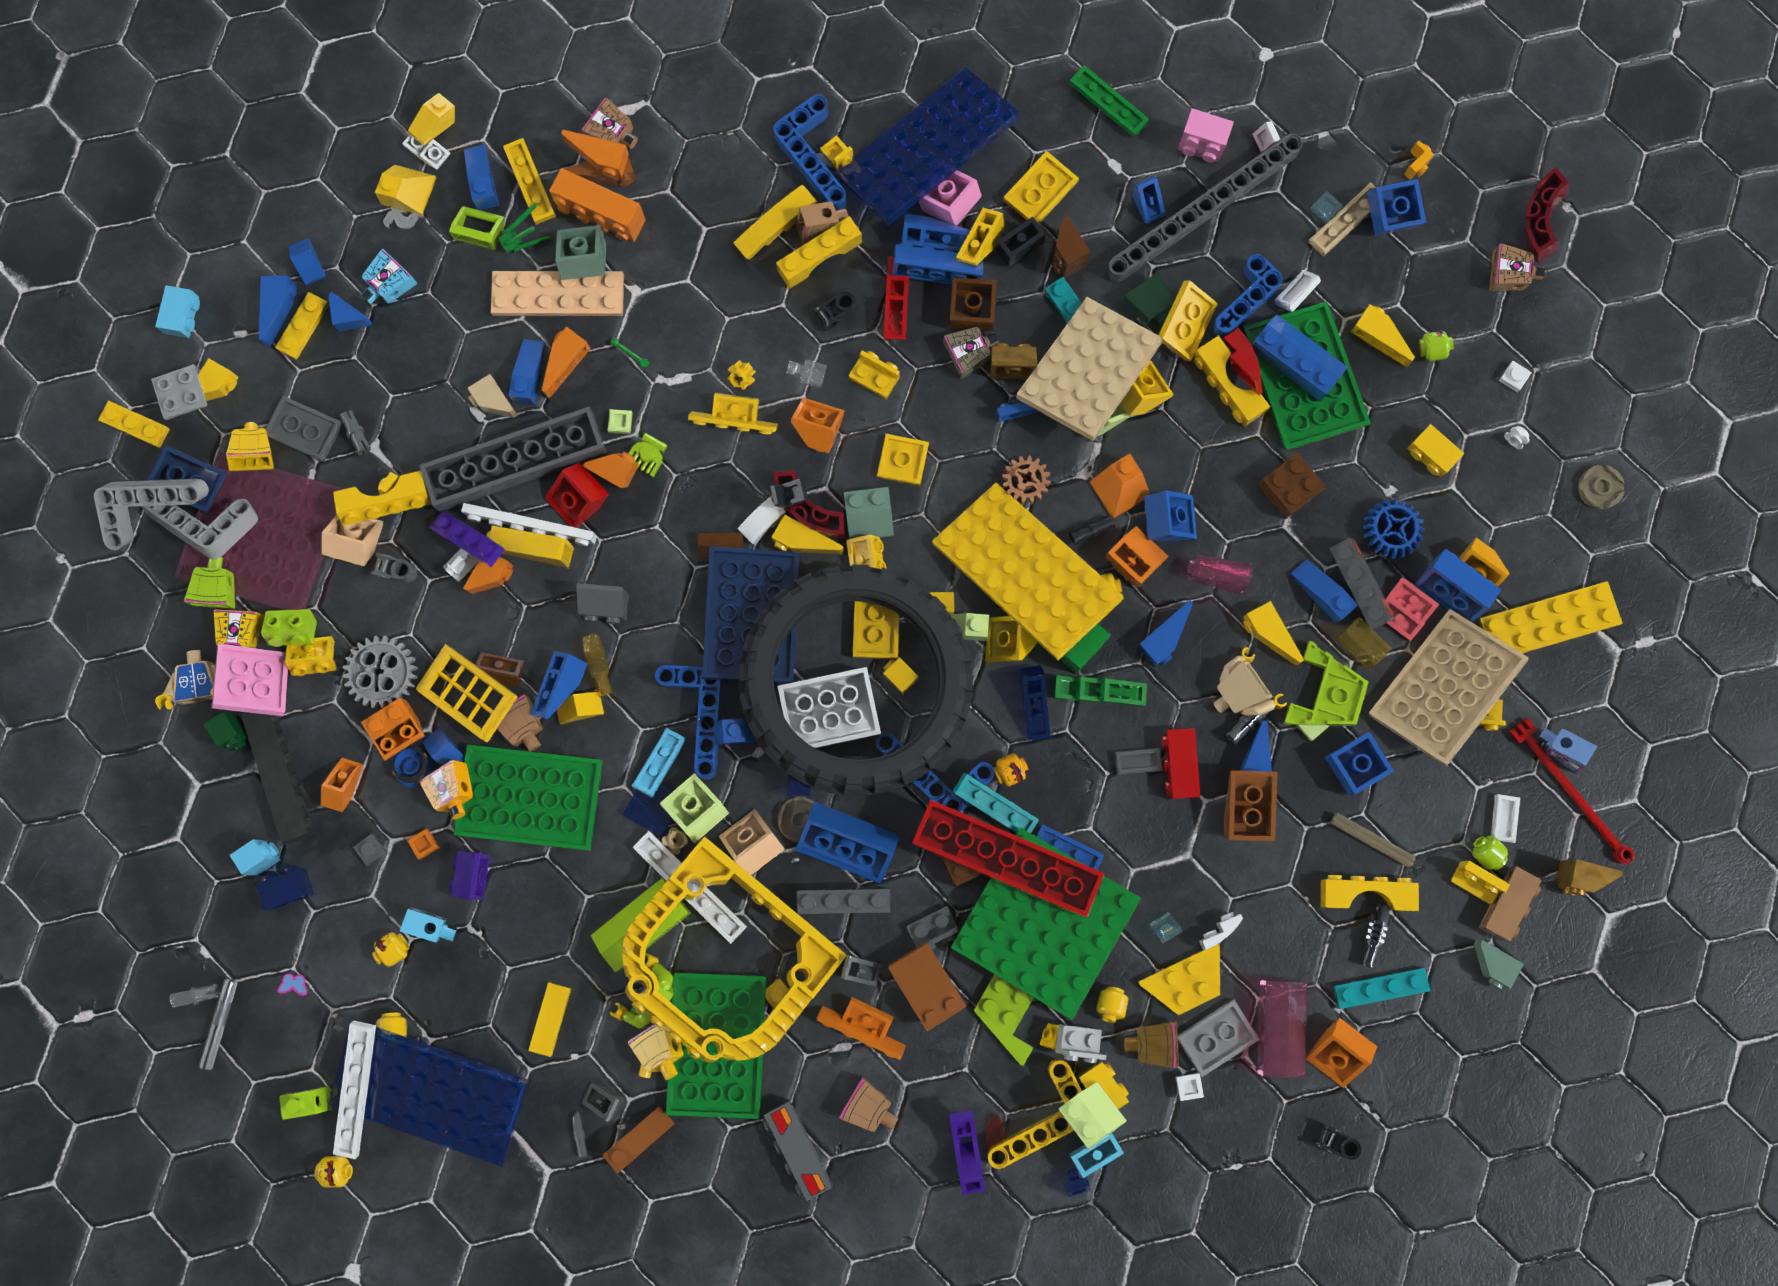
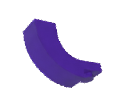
M973 1110L949 1114L962 1195L984 1192L985 1184Z

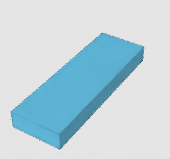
M666 728L632 787L652 798L685 744L686 738Z

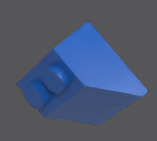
M1162 491L1144 496L1148 540L1168 542L1197 539L1193 495Z

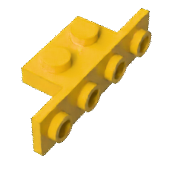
M715 393L712 414L692 411L688 415V420H693V423L697 425L714 423L719 428L735 426L740 431L756 429L762 434H772V432H776L778 429V423L757 421L759 399Z

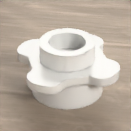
M1519 426L1512 427L1511 432H1506L1504 435L1505 439L1516 449H1522L1524 444L1529 443L1528 432Z

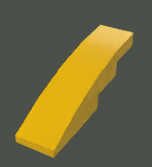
M804 185L799 186L750 226L734 244L750 260L764 245H770L783 231L787 232L796 223L801 206L813 205L817 202Z

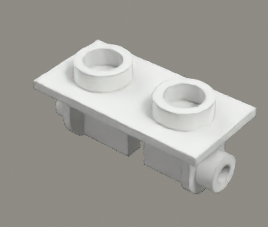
M460 549L443 568L460 582L479 560Z

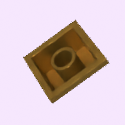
M1001 343L991 348L990 378L1028 379L1034 369L1037 368L1036 347H1031L1028 344L1009 347L1008 344Z
M1578 859L1560 861L1555 888L1562 889V894L1585 896V893H1594L1621 877L1623 871Z

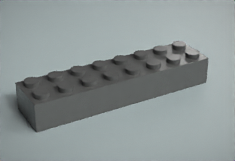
M586 407L419 466L432 506L441 512L442 510L444 511L566 469L577 463H583L606 455L607 451L595 416L590 407Z

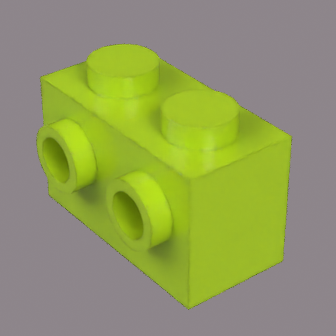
M310 609L266 611L261 634L268 646H302L304 644H313L317 621Z

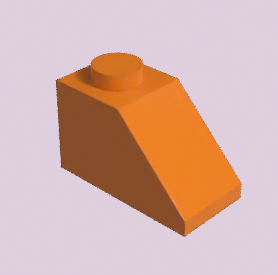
M623 452L585 462L583 467L616 486L625 488L629 486L639 463L634 461V456Z
M501 557L497 559L492 567L479 560L463 589L471 594L501 586L504 581L510 579L513 573V565Z
M341 758L321 785V806L343 812L353 798L363 764Z

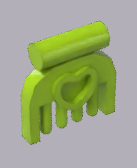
M645 433L642 437L643 442L636 443L631 448L629 454L634 455V461H636L640 454L637 463L640 466L643 462L641 471L650 463L646 474H649L651 471L650 476L654 478L663 460L660 451L664 453L667 444Z

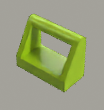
M462 206L452 222L449 232L454 240L496 250L505 217ZM466 216L495 223L490 233L463 227Z

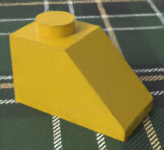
M440 93L436 94L423 104L409 127L408 133L425 146L455 123V106Z
M211 359L207 360L198 374L206 401L227 396L235 388L239 378L232 371Z

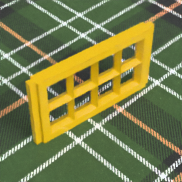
M446 644L416 687L419 693L485 742L490 740L518 697ZM450 658L461 665L452 679L442 672ZM464 668L475 675L466 690L456 683ZM439 676L449 682L440 697L430 690ZM478 679L489 685L480 700L470 693ZM453 686L463 693L454 707L444 701ZM492 689L503 696L494 710L484 704ZM466 697L477 703L468 718L458 711ZM480 707L491 714L483 728L472 722Z

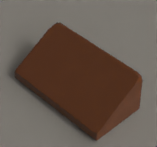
M698 533L699 558H709L710 546L744 549L743 533Z
M480 652L475 665L500 684L518 687L524 667V660Z

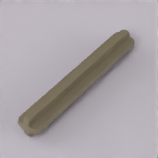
M1339 813L1333 815L1330 822L1332 825L1407 867H1411L1416 859L1414 855Z

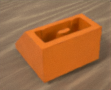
M1135 526L1107 553L1105 558L1138 589L1169 556L1152 540H1148V536Z
M398 698L361 722L385 761L424 736L418 717L408 701L402 698Z

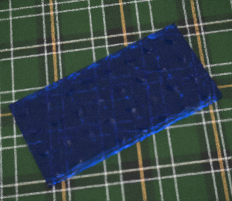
M964 68L856 155L850 164L841 167L835 172V175L887 225H890L1021 119V113L969 69Z
M376 1027L364 1118L502 1167L506 1161L529 1080ZM349 1028L328 1106L339 1109Z

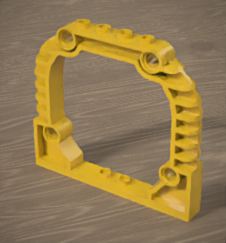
M706 837L699 842L634 919L625 934L622 944V963L624 972L629 980L625 992L627 997L633 1002L631 1005L640 1013L646 1012L651 1017L650 1021L659 1029L665 1028L669 1032L668 1036L675 1043H683L688 1048L686 1051L693 1058H700L708 1063L715 1062L720 1057L734 1061L749 1060L763 1055L773 1048L847 956ZM730 878L751 894V899L760 906L763 904L769 909V914L778 921L781 919L801 936L796 943L797 964L787 973V982L790 988L753 1033L737 1039H732L719 1029L704 1031L658 992L659 983L657 977L645 966L646 946L649 940L684 898L687 900L698 899L707 886L725 885ZM687 883H696L698 885V891H690L687 887ZM796 971L803 972L805 975L804 982L796 979ZM636 982L641 983L644 986V993H635L632 988L633 984ZM712 1043L717 1047L716 1055L707 1053V1044Z

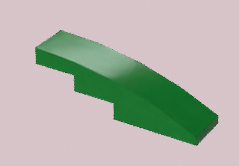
M1053 676L1052 698L1146 706L1147 683L1107 678Z

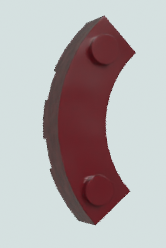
M1557 167L1552 169L1538 183L1527 207L1526 239L1529 250L1534 254V259L1538 264L1557 252L1558 240L1552 232L1550 217L1557 204L1569 192V181Z
M796 471L774 472L775 484L782 485L798 479ZM810 500L786 508L788 514L794 520L825 537L845 539L843 512L823 509L814 505Z

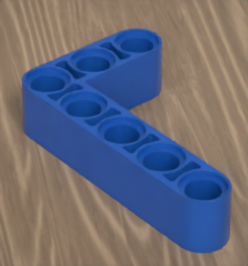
M814 95L777 121L774 125L775 141L823 202H833L835 210H839L846 206L844 188L802 137L822 123L828 116L826 98L822 95ZM817 106L823 107L820 111L814 110ZM798 119L806 120L804 123L796 122ZM782 131L789 132L786 136L779 135ZM795 147L802 148V150L799 152L792 151V149ZM809 163L815 165L813 168L805 167ZM823 179L828 181L825 185H821L818 182ZM833 196L841 197L839 201L831 200Z
M661 666L656 670L655 679L662 687L699 690L694 771L701 779L710 780L717 772L718 745L716 722L720 721L723 680H717L711 685L707 684L706 679H702L703 667ZM667 671L671 672V680L662 682V674ZM694 673L695 678L693 682L685 683L683 680L685 674ZM708 696L716 698V702L712 707H706L704 704ZM712 718L714 726L708 730L704 729V720ZM705 741L713 743V747L709 752H703L701 749ZM704 763L711 765V771L707 775L700 773V767Z
M882 733L876 739L877 750L883 756L904 746L890 733ZM884 738H889L892 740L893 745L890 749L885 750L880 747V741ZM982 762L976 765L968 775L986 786L994 776V768L991 764ZM982 767L987 768L990 772L989 778H979L977 770ZM931 770L926 773L924 780L911 782L929 800L944 806L950 800L956 801L959 805V812H962L970 804L954 794ZM936 784L942 788L940 796L934 797L930 794L929 789L932 785Z

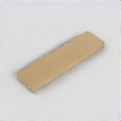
M1369 183L1309 239L1308 242L1323 257L1370 214L1367 192L1376 188L1372 183Z

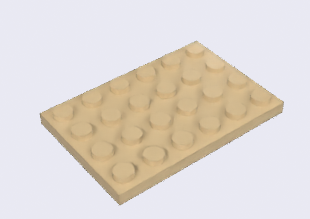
M1086 297L1039 362L1037 368L1034 369L1018 391L1016 398L1094 441L1162 344V339L1159 335Z
M1449 609L1371 709L1369 716L1447 767L1527 663L1529 657Z

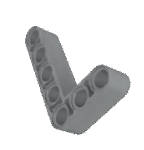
M201 479L110 482L98 488L94 493V501L105 546L110 550H119L133 540L128 507L194 504L207 496L209 492L207 484Z
M246 499L234 501L208 527L176 505L141 506L151 519L210 559H218L223 556L258 521L257 513Z

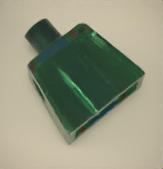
M1157 272L1127 293L1122 303L1145 325L1149 326L1157 320L1163 327L1174 299L1160 273Z

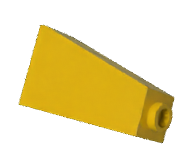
M492 526L491 531L487 532V538L505 549L502 554L569 569L574 547L566 538Z

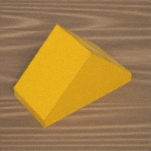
M600 692L570 695L557 709L559 723L564 724L603 715L604 710Z

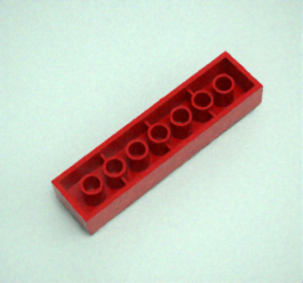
M930 800L912 842V845L1084 918L1089 914L1105 874L933 800Z

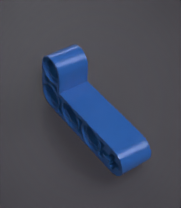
M1252 255L1246 262L1243 273L1252 285L1216 318L1212 327L1215 337L1219 336L1221 339H1224L1225 336L1236 330L1269 300L1280 287L1282 275L1262 255ZM1255 264L1260 270H1253L1250 265ZM1266 280H1272L1275 286L1268 285ZM1250 294L1258 295L1260 300H1253ZM1239 308L1243 310L1244 315H1238L1234 309ZM1228 319L1230 320L1227 327H1220V325L1223 326L1228 321Z

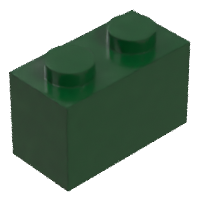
M222 712L204 723L205 728L218 748L238 752L248 746L249 739L244 723L239 716Z

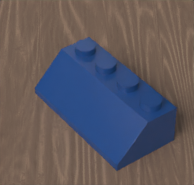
M900 243V245L896 244L891 276H909V279L952 285L953 277L981 279L983 276V260L977 266L957 261L956 256L958 253L952 249L940 251L934 250L931 246L919 248L913 247L909 243Z
M1278 315L1267 324L1252 344L1254 352L1320 402L1348 368Z
M814 802L795 851L881 883L894 855L900 835Z

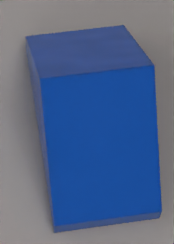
M1154 176L1136 184L1132 198L1145 224L1147 225L1165 217L1166 213L1157 177Z
M309 238L289 246L290 259L306 285L327 277Z
M330 292L328 296L332 325L338 331L369 327L372 324L364 314Z
M440 727L422 742L430 756L441 766H444L451 760L465 762L463 752Z

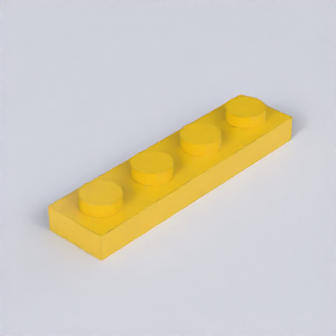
M521 138L504 145V150L528 208L537 203V207L531 212L535 224L537 225L556 217L524 139Z

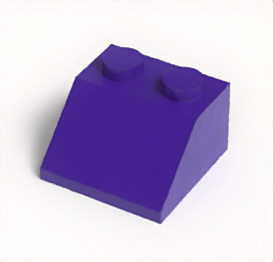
M458 851V854L453 859L455 875L449 885V891L452 892L451 897L484 900L490 861L489 854Z

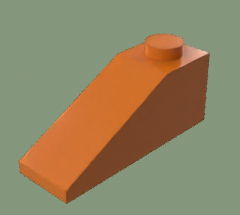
M562 129L561 134L565 143L604 176L622 178L629 156L626 145Z
M567 326L563 331L561 330L556 334L552 343L542 386L543 393L549 399L591 349L584 339Z

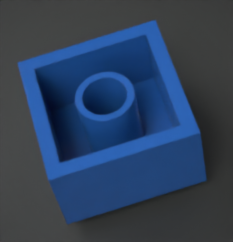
M1418 179L1376 187L1367 192L1375 236L1416 228L1426 223Z
M1370 732L1359 736L1325 757L1348 796L1359 793L1394 772Z

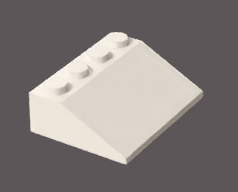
M867 667L778 686L785 720L800 738L814 748L881 734Z

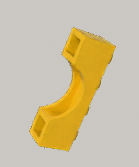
M849 216L776 262L778 273L789 289L808 278L812 270L827 258L836 254H846L862 243V233Z
M1217 336L1196 350L1193 356L1195 358L1194 362L1200 370L1203 369L1206 373L1209 384L1213 388H1217L1222 402L1225 405H1229L1233 410L1232 414L1238 423H1242L1245 427L1265 414L1270 406L1262 395L1258 396L1253 390L1240 389L1231 383L1226 374V362L1231 352L1221 338Z
M421 471L399 476L395 487L379 496L365 495L356 487L333 492L336 514L343 526L431 504Z
M1328 875V879L1321 880V908H1349L1351 902L1358 894L1371 891L1381 896L1387 906L1391 907L1390 910L1419 911V883H1411V878H1397V882H1388V877H1374V881H1365V876H1351V880H1342L1341 875Z

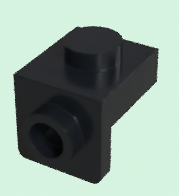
M799 478L782 485H770L771 500L776 507L786 509L809 501L804 479Z

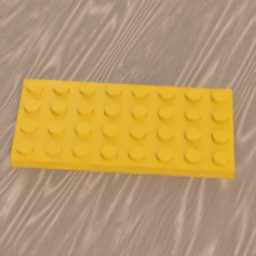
M997 483L990 487L932 540L933 545L1057 660L1062 658L1123 600V595L1017 500L1013 499L1010 494H1007Z

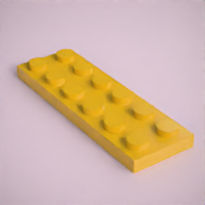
M1608 581L1477 620L1480 628L1521 653L1623 624Z

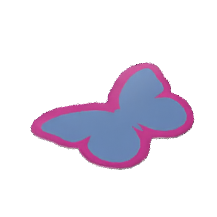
M292 974L284 975L282 983L277 990L278 993L284 994L293 989L299 995H307L305 977L303 975H296L295 977Z

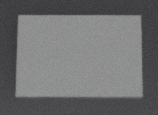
M1234 999L1178 1034L1179 1044L1200 1074V1077L1205 1076L1260 1040Z

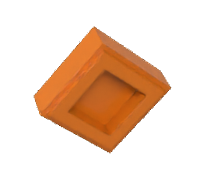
M428 828L407 840L418 860L423 859L440 848Z

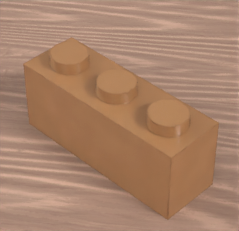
M1509 867L1503 881L1510 884L1506 893H1498L1479 925L1480 929L1502 941H1511V939L1517 937L1520 931L1518 926L1521 920L1525 919L1530 912V902L1538 896L1541 890L1539 885L1542 880L1519 867Z

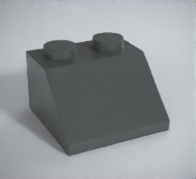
M577 583L578 614L584 618V621L597 622L598 619H605L606 623L620 624V621H626L629 594L623 587Z

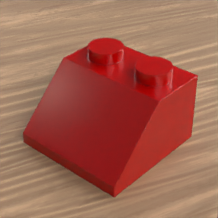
M577 463L562 470L546 495L545 500L570 527L578 528L600 509L609 494L581 463Z

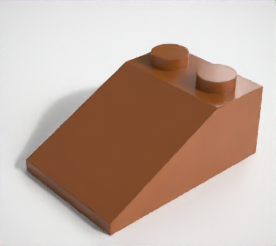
M1230 770L1224 813L1225 838L1228 840L1275 841L1277 772Z
M927 942L887 966L926 1031L931 1030L967 1007Z

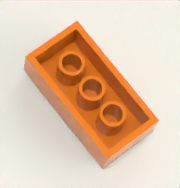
M563 168L560 169L549 190L560 212L566 215L571 213L577 216L578 220L586 224L590 222L600 225L603 232L607 233L610 231L622 241L630 240L635 242L646 221L639 203Z

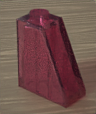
M1197 555L1194 560L1189 561L1187 573H1190L1188 580L1240 595L1249 586L1254 565Z

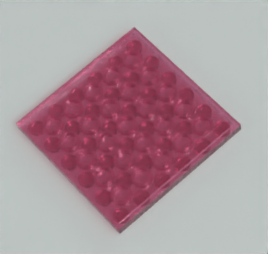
M219 452L214 467L227 472L228 475L209 513L198 509L195 518L208 527L238 499H246L258 515L257 523L221 556L223 557L222 569H227L234 574L235 596L281 610L306 609L324 555H322V532L337 515L333 492L343 490L344 488L276 468L229 471L226 454ZM186 543L174 577L190 582L195 567L207 568L208 557Z

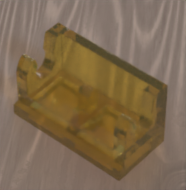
M1360 617L1352 622L1336 638L1368 670L1377 665L1392 649Z

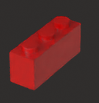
M1195 728L1167 730L1164 732L1165 736H1161L1162 749H1166L1163 769L1164 772H1168V781H1165V793L1169 795L1170 800L1199 798L1200 785Z

